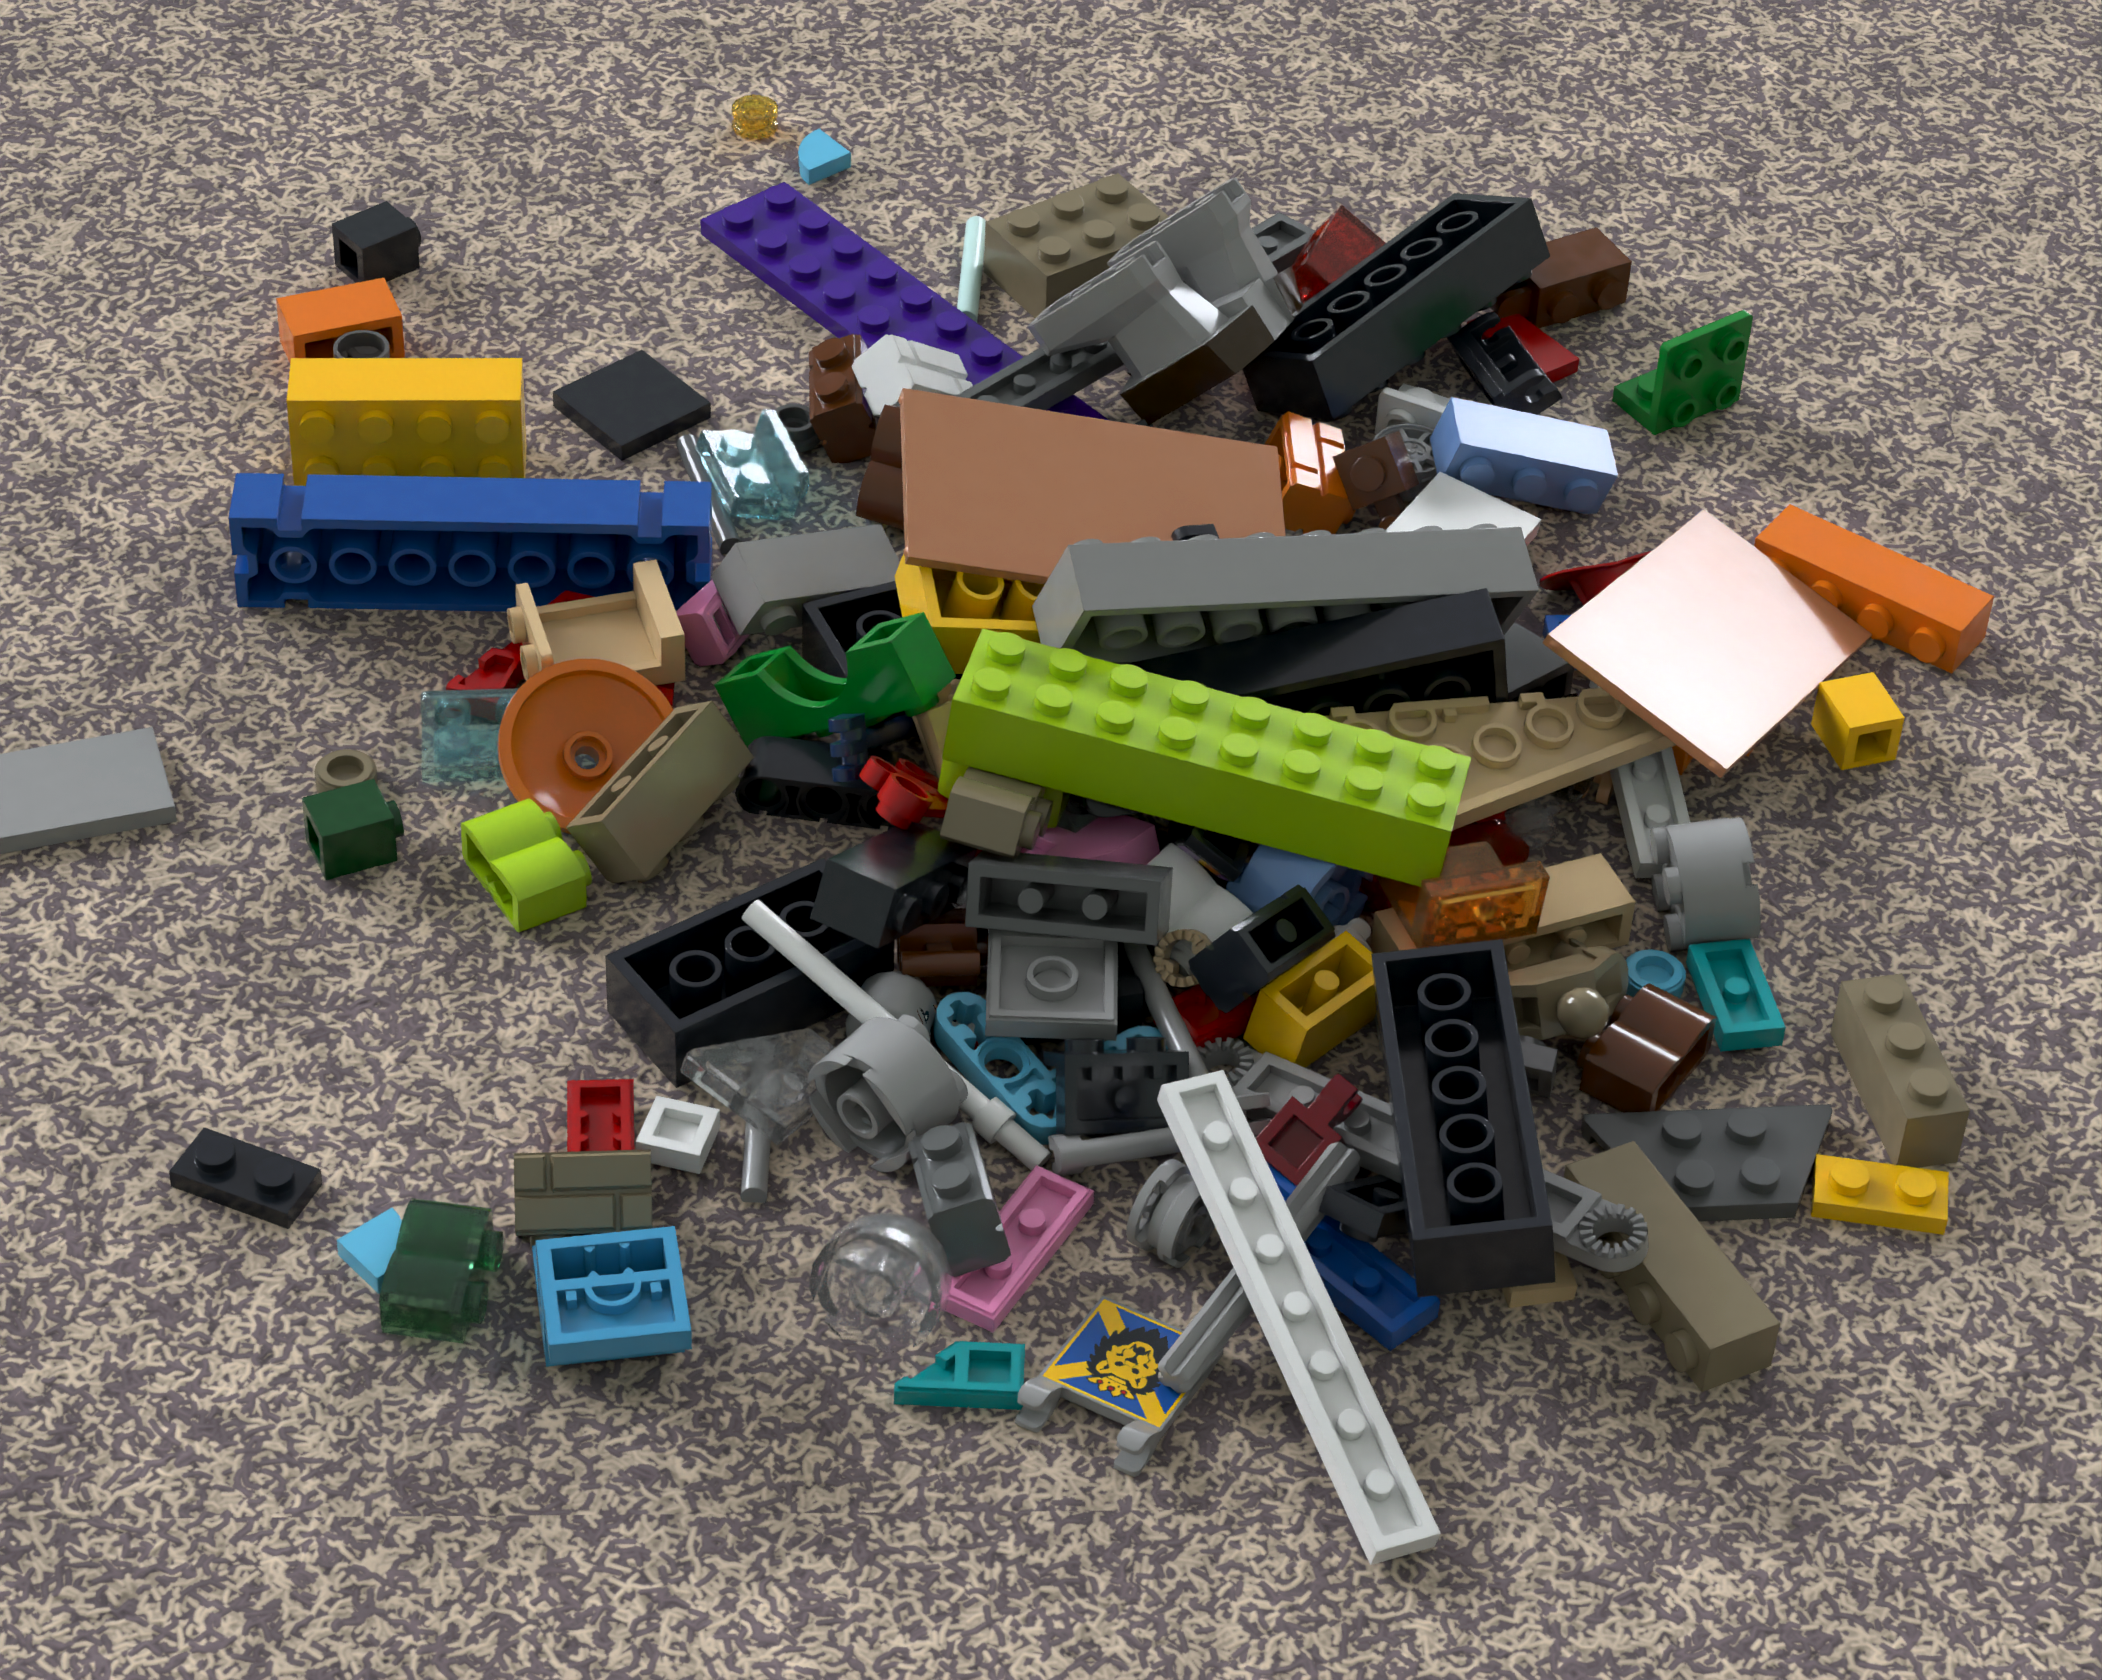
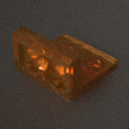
M1485 841L1448 847L1440 877L1422 880L1421 887L1374 875L1417 949L1537 934L1550 879L1540 860L1503 866L1491 845Z

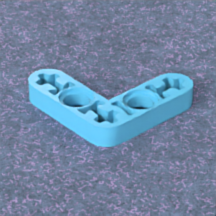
M956 992L947 995L940 1001L935 1014L933 1039L937 1046L973 1086L990 1100L994 1097L999 1098L1016 1113L1014 1121L1040 1144L1048 1145V1136L1058 1134L1056 1133V1068L1049 1071L1020 1037L985 1036L986 1000L981 996L970 992ZM957 1020L960 1024L954 1027L952 1021ZM973 1023L975 1025L974 1033L967 1026L968 1024ZM1136 1026L1118 1034L1116 1041H1105L1104 1050L1126 1049L1127 1037H1162L1157 1028ZM977 1041L979 1046L974 1050ZM1002 1059L1013 1063L1020 1073L1012 1078H999L988 1072L985 1065L989 1061ZM1034 1108L1040 1114L1032 1116L1030 1110ZM1055 1109L1053 1118L1049 1119L1045 1113Z

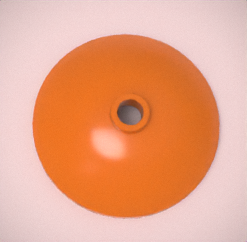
M574 659L546 667L529 678L517 690L503 715L498 733V758L505 782L518 802L528 798L531 799L544 813L549 811L555 816L561 832L571 834L566 828L567 825L669 716L673 708L662 692L647 678L615 662L601 659ZM580 754H587L595 760L596 766L592 769H583L578 766L575 757Z

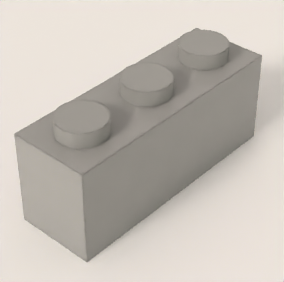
M875 524L738 542L733 545L711 578L739 636L762 632L772 636L781 634L790 628L802 627V603L895 581L894 576L900 561L882 525Z

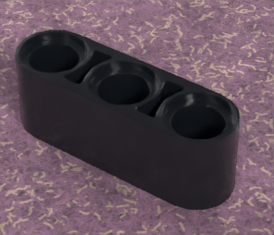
M763 736L755 739L748 746L754 758L740 773V782L735 791L737 803L748 813L759 814V811L762 810L767 811L766 815L816 822H819L820 818H826L827 823L872 829L888 826L889 830L895 827V825L889 823L876 811V807L880 802L877 797L879 791L870 787L861 778L847 782L833 781L832 768L842 765V757H831L830 743ZM878 749L868 753V759L872 755L877 756L895 766L899 758L911 761L918 766L914 759L900 752Z

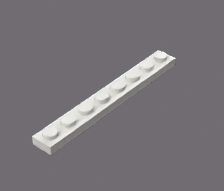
M1224 1070L1161 1085L1157 1097L1159 1106L1370 1565L1435 1547L1441 1534Z

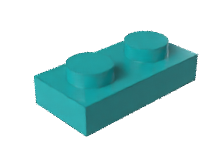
M1741 939L1689 944L1686 965L1704 1011L1717 1017L1713 1034L1720 1052L1782 1046L1786 1027L1751 940Z

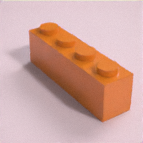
M1791 504L1755 538L1754 547L1873 634L1871 636L1872 639L1880 640L1904 651L1921 662L1930 663L1952 674L1985 638L1994 599L1993 595Z

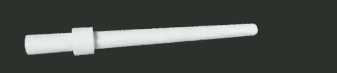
M759 899L746 909L742 915V920L859 1022L864 1024L869 1019L875 1017H887L897 1020ZM946 1062L949 1069L956 1072L967 1086V1099L960 1104L959 1108L973 1120V1129L990 1144L998 1141L1031 1171L1036 1165L1042 1167L1052 1153L1014 1121L1016 1113L999 1098L988 1099Z

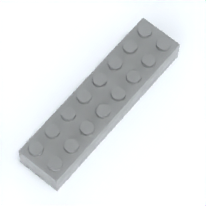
M1485 523L1475 525L1469 529L1442 530L1439 526H1425L1414 531L1387 532L1383 528H1370L1359 533L1331 534L1326 530H1315L1300 536H1275L1269 532H1260L1249 535L1246 538L1218 539L1215 535L1205 534L1189 540L1161 541L1157 537H1143L1132 542L1103 543L1098 539H1086L1073 545H1068L1032 608L1041 644L1059 649H1074L1083 655L1122 665L1484 588L1488 590L1503 635H1505L1537 594L1539 588L1521 527L1497 528L1494 524Z

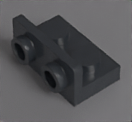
M1127 1037L1126 1049L1104 1050V1039L1070 1038L1065 1039V1051L1044 1052V1065L1056 1067V1133L1058 1134L1134 1133L1167 1128L1169 1125L1157 1101L1161 1085L1189 1078V1052L1166 1049V1037Z

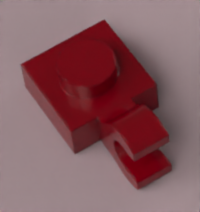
M1337 1073L1325 1085L1308 1108L1292 1096L1255 1138L1266 1162L1297 1186L1330 1144L1335 1142L1346 1144L1343 1137L1333 1128L1344 1122L1363 1101V1098L1357 1094L1359 1090Z

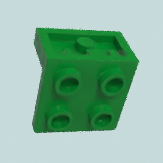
M1741 310L1663 342L1660 346L1657 369L1614 386L1612 401L1653 435L1673 427H1684L1697 417L1716 409L1723 410L1730 407L1740 397L1753 316L1746 310Z

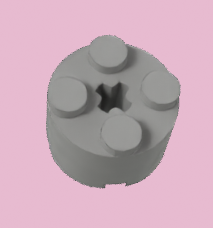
M1726 817L1651 828L1650 839L1653 858L1656 865L1662 864V873L1651 876L1652 894L1658 912L1670 910V915H1664L1663 918L1668 951L1688 950L1689 944L1755 939L1758 937L1761 926L1758 884H1752L1749 864L1755 863L1750 838L1741 817L1729 819Z
M902 1015L897 1020L887 1017L869 1019L815 1064L808 1074V1081L815 1079L817 1090L809 1097L810 1105L822 1129L835 1145L849 1153L858 1146L878 1158L879 1160L871 1167L880 1172H892L901 1168L911 1159L907 1143L913 1140V1137L922 1135L936 1126L949 1125L953 1122L959 1112L960 1104L968 1096L967 1086L963 1079L956 1072L949 1069L938 1051L930 1044V1036L926 1027L918 1019L910 1015Z

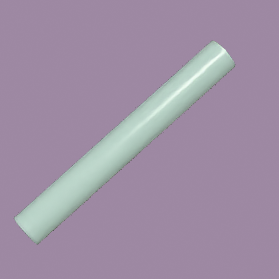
M980 216L970 217L966 222L957 309L976 323L985 251L986 220Z

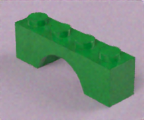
M921 612L878 623L845 652L848 668L847 678L835 677L816 669L805 661L791 645L747 656L714 684L746 747L748 748L755 739L763 736L799 739L804 734L815 732L818 738L832 735L834 732H829L828 719L840 714L865 713L866 727H869L887 719L893 713L904 711L907 717H913L934 707L940 700L937 694L956 675L925 613Z

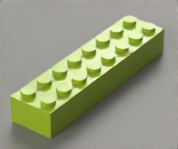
M983 628L952 698L942 759L1434 891H1436L1472 758L1454 753L1442 746L1419 744L1390 736L1381 730H1366L1329 720L1320 714L1294 711L1268 704L1256 697L1237 696L1207 688L1195 681H1181L1144 671L1134 665H1120L1083 655L1074 649H1059L1022 639L1013 633L995 632Z

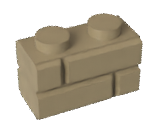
M651 1149L514 1153L515 1236H530V1249H532V1246L536 1245L535 1240L571 1237V1234H602L653 1228Z

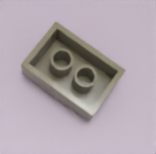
M1119 173L1103 177L1093 183L1057 194L1052 198L1014 210L1006 215L985 222L984 273L1029 314L1036 318L1058 299L1110 268L1107 262L1122 247L1169 216Z

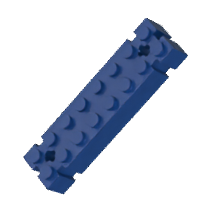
M236 473L228 517L232 555H237L234 570L237 607L285 608L286 599L308 600L309 608L507 612V608L516 607V584L528 583L536 607L549 604L565 590L594 597L634 591L633 563L657 560L674 608L677 611L709 583L713 575L711 537L712 482L664 481V492H641V480L308 474L306 486H286L284 474Z

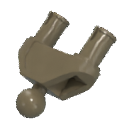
M1573 938L1569 939V944L1564 940L1560 941L1553 948L1550 961L1508 972L1519 1035L1533 1037L1538 1040H1545L1563 1034H1568L1575 1038H1592L1601 1033L1608 1022V1017L1613 1014L1619 1001L1626 995L1628 987V966L1622 954L1605 946L1588 948L1582 942Z

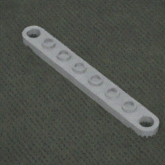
M1221 1037L1215 1038V1043H1211L1208 1040L1204 1043V1048L1201 1046L1197 1047L1208 1071L1222 1064L1236 1067L1234 1069L1235 1074L1232 1071L1228 1072L1227 1077L1235 1096L1269 1092L1271 1106L1257 1110H1246L1247 1117L1253 1120L1274 1118L1292 1096L1308 1108L1331 1080L1267 1051L1264 1054L1254 1051L1249 1046L1245 1047L1244 1043L1240 1040L1234 1043V1038L1228 1037L1226 1042H1222ZM1359 1091L1357 1094L1363 1098V1101L1344 1122L1334 1127L1333 1130L1343 1137L1347 1148L1355 1149L1360 1156L1359 1166L1401 1184L1390 1104ZM1543 1169L1553 1224L1554 1251L1605 1272L1626 1271L1636 1267L1644 1260L1648 1253L1649 1242L1647 1222H1644V1217L1641 1213L1636 1214V1209L1633 1207L1625 1209L1624 1204L1618 1203L1616 1205L1604 1200L1601 1193ZM1608 1232H1622L1630 1236L1628 1242L1626 1240L1622 1242V1247H1619L1618 1243H1614V1248H1610V1243H1606L1603 1246L1601 1240L1597 1241L1598 1237Z

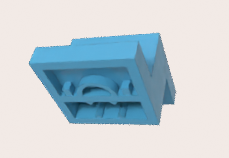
M675 1226L535 1240L536 1245L532 1246V1258L546 1367L680 1353L692 1349V1331Z

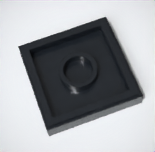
M643 350L553 391V407L621 461L711 418V403Z

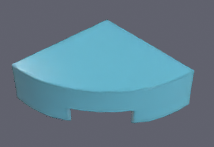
M821 129L814 130L802 140L799 146L798 163L800 175L810 185L851 167V152Z
M393 1208L388 1209L337 1239L338 1255L378 1294L386 1290L397 1279L406 1253L404 1225L400 1216Z

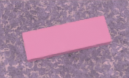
M1036 1165L999 1211L1011 1256L1006 1261L957 1277L948 1276L935 1292L934 1306L994 1333L1094 1204V1190Z

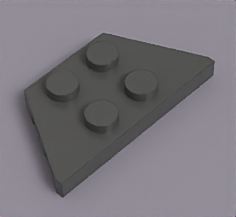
M1831 1104L1583 1114L1581 1133L1582 1137L1589 1144L1597 1142L1605 1151L1635 1141L1699 1222L1795 1218L1803 1198L1805 1186L1813 1171L1816 1154L1819 1152L1824 1135L1827 1134L1832 1116Z

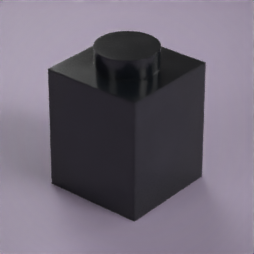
M387 201L332 223L335 266L355 283L385 278L386 282L420 268L418 248L422 242L420 231L410 217H405Z

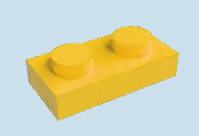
M1816 1154L1813 1167L1811 1217L1944 1235L1948 1222L1949 1172Z

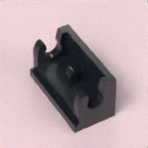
M1488 312L1477 317L1462 327L1457 333L1447 337L1461 365L1491 405L1538 415L1563 398L1558 388L1526 350L1510 326L1494 332L1487 339H1481L1486 330L1495 327L1501 321L1495 312Z

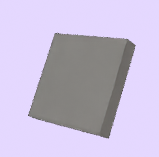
M989 929L985 1036L1053 1039L1101 1038L1116 1041L1118 996L1117 941Z

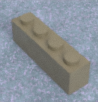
M1635 1141L1565 1166V1179L1601 1193L1602 1199L1616 1205L1618 1203L1624 1204L1625 1209L1633 1207L1636 1209V1214L1641 1213L1644 1217V1222H1647L1649 1249L1644 1260L1636 1267L1626 1271L1605 1272L1599 1270V1272L1607 1279L1614 1278L1627 1295L1631 1311L1636 1320L1642 1325L1649 1324L1664 1343L1671 1365L1678 1372H1686L1700 1391L1704 1392L1771 1366L1780 1322ZM1608 1232L1598 1237L1597 1241L1601 1240L1603 1246L1606 1243H1610V1248H1614V1243H1618L1619 1247H1622V1242L1625 1240L1628 1242L1630 1236L1622 1232Z

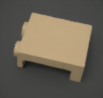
M657 560L633 563L634 591L536 607L528 583L516 584V607L507 608V620L513 644L523 643V646H520V659L525 680L527 681L546 667L563 661L601 659L626 666L647 678L655 686L686 681L685 634Z

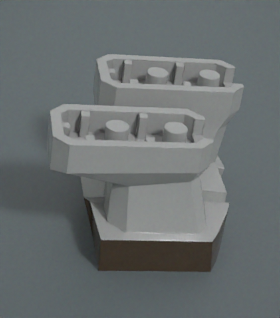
M1235 177L1134 238L1107 262L1110 268L1058 299L1043 310L1027 327L1047 356L1109 341L1129 370L1127 373L1131 376L1120 395L1141 420H1146L1149 426L1237 374L1278 338L1300 312L1303 302L1292 266L1278 274L1250 227L1251 199Z

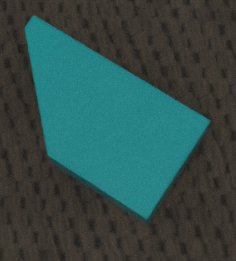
M955 1341L936 1354L935 1363L911 1379L908 1376H904L895 1382L894 1404L1021 1410L1023 1405L1017 1401L1018 1392L1024 1384L1025 1344Z

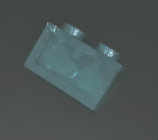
M762 410L754 434H747L734 429L725 432L701 430L695 449L729 516L770 520L793 518L800 499H803L807 494L809 472L775 410Z
M519 688L422 692V782L505 780L498 758V733L506 707Z

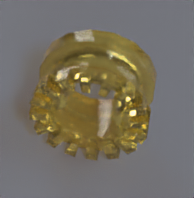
M747 95L735 100L732 104V116L734 118L732 120V130L735 131L736 135H740L741 138L747 137L749 140L758 138V140H761L763 137L769 138L771 134L774 135L776 130H778V121L776 120L778 117V105L771 98L762 95Z

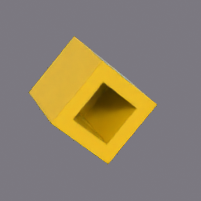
M1870 672L1819 682L1811 725L1839 768L1846 770L1896 760L1905 717L1875 673Z

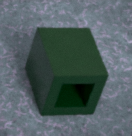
M374 779L302 798L306 842L325 880L397 861L396 838L404 835L402 817L394 800L385 801Z

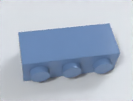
M1451 397L1430 437L1437 474L1442 472L1494 496L1583 514H1594L1598 512L1618 477L1607 429Z

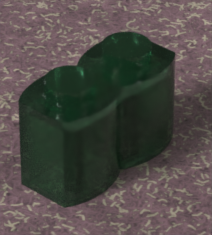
M411 1198L401 1222L396 1249L389 1260L381 1287L379 1309L382 1333L464 1343L470 1323L482 1324L488 1302V1284L484 1283L483 1280L486 1271H498L504 1244L503 1232L494 1230L492 1208Z

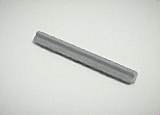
M1341 1142L1332 1143L1326 1148L1285 1201L1304 1242L1325 1216V1214L1319 1212L1327 1186L1352 1181L1359 1172L1360 1167L1358 1163L1360 1162V1156L1355 1149L1347 1148ZM1234 1267L1158 1363L1160 1371L1158 1379L1164 1386L1171 1387L1177 1393H1185L1194 1386L1253 1309Z

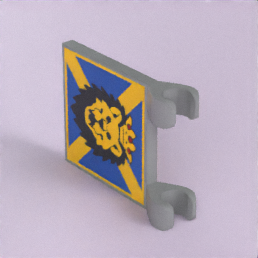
M1102 1296L1042 1372L1022 1385L1018 1392L1017 1402L1023 1405V1407L1016 1415L1015 1424L1035 1433L1039 1432L1053 1414L1062 1397L1125 1425L1117 1436L1116 1446L1121 1449V1452L1115 1458L1113 1468L1136 1477L1152 1457L1161 1438L1223 1355L1224 1348L1221 1349L1189 1391L1177 1393L1171 1387L1164 1386L1158 1379V1373L1160 1372L1158 1363L1182 1334L1183 1330Z

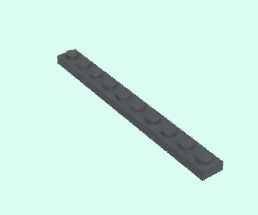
M1280 212L1252 227L1253 232L1278 274L1319 252L1321 233ZM1109 341L1047 356L1043 349L1039 348L956 396L1047 410L1123 366L1124 363Z

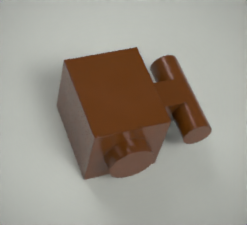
M1400 432L1391 433L1333 456L1353 511L1374 503L1380 518L1378 528L1386 530L1405 510L1400 493L1419 485Z
M954 908L937 919L931 920L912 930L907 935L897 938V971H901L902 975L920 978L926 984V987L977 986L980 966L987 965L988 929L966 927V908Z

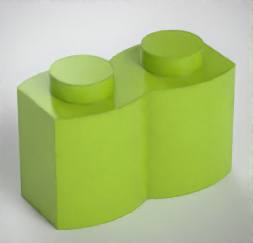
M528 798L461 823L462 855L467 866L485 890L491 894L494 902L517 932L525 931L587 907L586 886L592 883L590 867L586 858L579 850L572 851L563 841L560 826L551 812L544 813L534 801Z

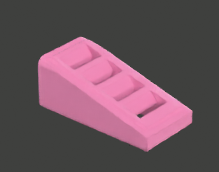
M713 580L707 583L676 611L685 634V647L694 664L699 666L723 664L749 636V634L739 636L732 619H729L722 606L724 603ZM712 616H714V618H715V620H716V622H717L719 628L717 627V625H716V623H715V621H714V619H713Z

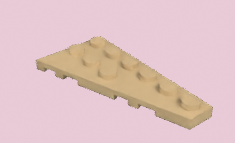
M1602 688L1582 689L1578 697L1545 699L1543 692L1521 693L1518 701L1489 703L1488 696L1393 703L1389 711L1355 713L1353 706L1330 708L1329 716H1325L1332 721L1366 730H1381L1393 737L1427 746H1442L1454 753L1472 757L1452 830L1676 745Z

